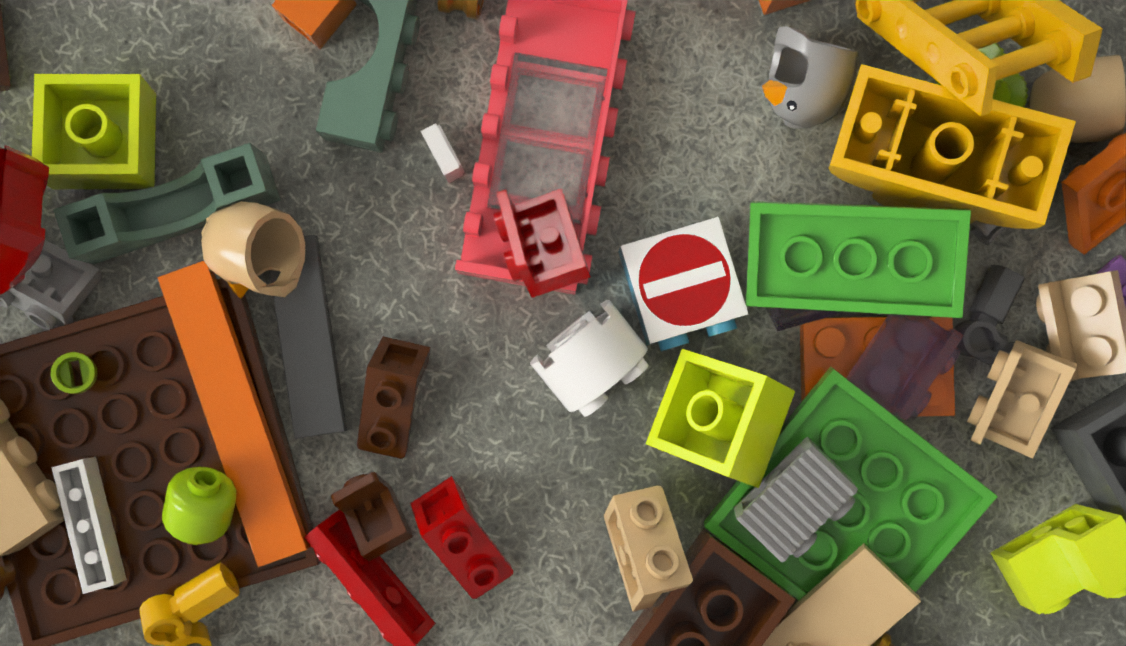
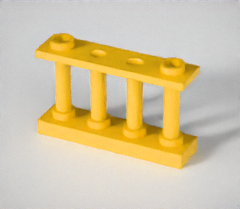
M856 0L855 2L857 17L863 23L878 33L979 116L990 113L997 80L1046 63L1072 83L1091 77L1103 28L1060 0H953L926 10L915 3L921 0ZM974 15H978L988 22L958 34L945 26ZM1009 38L1023 47L993 59H989L978 50Z

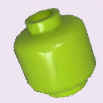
M201 466L187 468L175 474L168 483L163 507L162 521L165 529L174 538L193 545L213 542L222 537L230 527L236 503L237 491L233 481L223 472Z

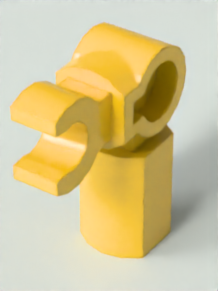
M220 562L176 588L174 596L169 594L155 595L142 603L140 618L144 639L147 643L163 646H187L198 643L202 646H212L207 626L202 622H198V620L239 596V586L233 573Z

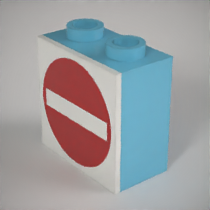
M719 217L620 246L618 253L646 345L658 342L660 351H664L689 343L687 333L706 328L708 337L737 329L735 319L748 315Z

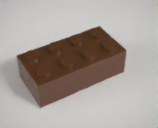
M703 528L685 553L693 578L692 583L688 587L662 593L652 607L643 610L618 646H763L796 599Z

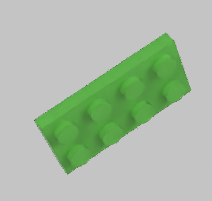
M752 201L750 203L746 306L963 318L971 210L962 208Z

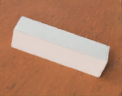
M96 457L51 467L83 594L114 586L127 580Z

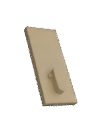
M863 543L787 611L763 646H870L916 607L921 600L918 594Z

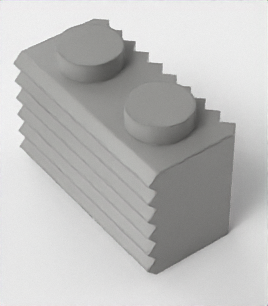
M806 437L762 480L759 488L755 487L734 507L735 516L780 562H785L789 555L800 557L811 548L817 539L815 532H817L821 525L825 524L828 518L832 521H837L852 508L855 503L853 495L856 494L858 488L852 479L809 437Z

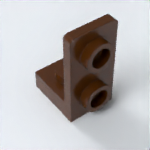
M382 337L366 370L357 447L360 450L399 459L405 458L408 450L416 393L428 365L431 347Z

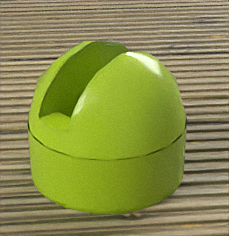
M77 352L61 355L55 360L51 368L52 382L59 390L65 393H83L94 385L97 378V368L93 360ZM79 361L83 385L75 386L70 362Z

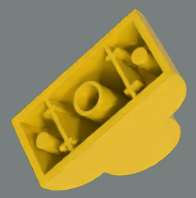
M861 64L830 162L829 171L837 178L849 184L872 191L873 199L883 206L970 209V224L978 221L1007 228L1036 229L1044 226L1076 121L994 99L992 100L990 113L979 116L942 85Z

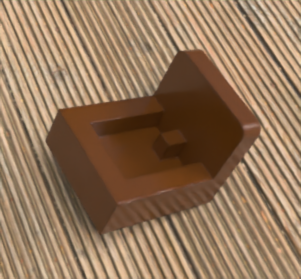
M376 472L361 474L349 479L342 489L331 495L334 506L345 514L360 554L366 560L371 561L413 537L393 489Z

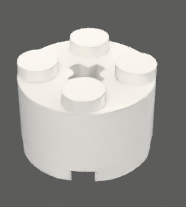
M610 300L600 304L605 310L603 314L595 318L588 311L550 341L546 346L551 353L544 362L538 354L530 362V365L569 412L579 410L584 417L595 412L608 400V396L604 392L619 380L624 384H628L639 377L649 366L643 358L648 347Z

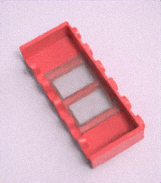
M508 0L506 13L502 15L500 22V46L497 62L493 64L491 71V95L488 112L484 113L481 133L483 139L479 161L475 162L472 182L474 189L470 211L466 212L463 232L465 233L462 255L461 260H457L455 266L458 274L525 286L523 280L514 282L511 278L504 258V252L512 250L509 241H502L493 213L501 211L496 192L507 189L513 204L516 205L562 188L582 251L586 234L596 236L601 206L592 205L595 185L605 187L610 157L600 156L603 137L613 138L618 108L609 107L612 88L622 90L627 63L626 59L617 58L620 40H631L636 12L626 10L628 0ZM584 254L590 273L592 255ZM588 279L554 291L575 295L577 283L587 285Z

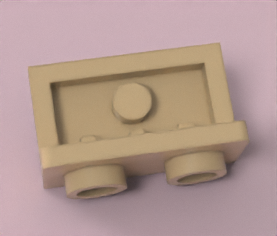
M1018 340L1015 341L1010 354L999 350L987 378L996 381V385L990 398L978 396L967 421L976 426L971 441L981 444L983 438H986L1033 459L1071 381L1077 364Z

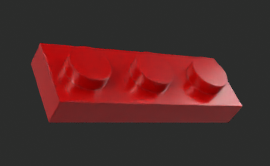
M337 510L304 537L314 549L317 558L329 567L346 588L350 598L362 607L379 628L382 637L393 646H416L436 624L381 556L371 561L361 556L345 514L341 510Z

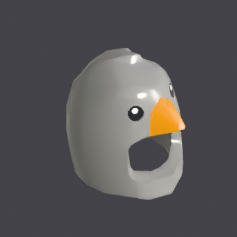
M788 26L779 27L775 39L769 81L762 85L764 95L770 101L773 112L783 119L786 126L792 129H807L825 123L835 117L849 97L856 76L858 52L809 38L805 32Z

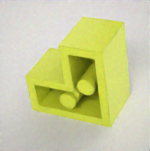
M1074 504L991 552L993 559L1019 604L1037 614H1050L1063 609L1070 603L1069 597L1083 589L1107 599L1126 596V523L1123 517L1118 514Z

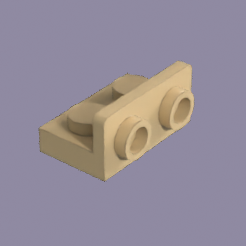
M1118 270L1039 284L1036 308L1040 320L1046 324L1049 339L1046 352L1077 364L1071 381L1081 378L1126 373V307Z
M653 486L614 495L605 511L604 520L629 602L634 612L652 607L662 593L688 587L692 583L693 578L663 488L661 486Z

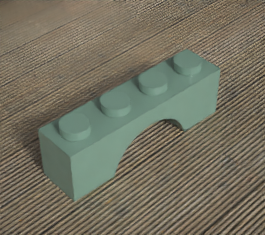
M359 0L377 15L379 24L378 42L372 57L359 71L349 77L327 82L316 127V132L325 141L380 153L383 152L385 140L393 141L398 123V113L392 111L396 92L404 93L409 75V65L403 63L407 45H415L419 33L420 17L414 15L417 0Z
M247 143L201 159L199 165L194 170L170 182L130 192L100 193L53 210L68 257L90 264H97L202 228L207 222L206 218L212 213L240 201L254 202L267 206L281 201L266 154L251 143Z

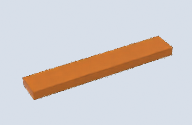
M204 261L157 277L226 476L233 481L236 488V506L258 568L309 549L310 544L304 538L306 533L215 273L208 268Z

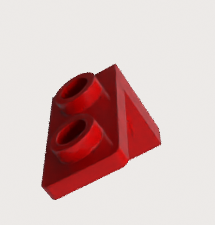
M452 476L410 503L422 539L472 599L479 598L513 575L510 563L473 517L462 489Z

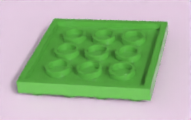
M830 366L783 424L763 479L806 437H809L852 479L858 488L856 494L853 495L855 503L852 508L837 521H832L828 518L825 524L821 525L817 532H815L817 539L811 548L800 557L789 555L785 562H780L736 519L734 507L755 488L754 486L736 481L704 520V527L798 600L803 598L863 543L916 592L998 496Z

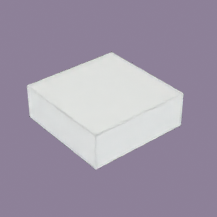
M435 123L422 130L421 133L448 183L464 176L463 173L465 171L441 126Z

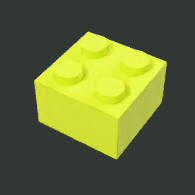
M34 74L32 157L49 167L47 186L52 189H146L155 186L156 93L141 74Z
M682 349L646 444L729 478L759 488L795 391L766 375Z

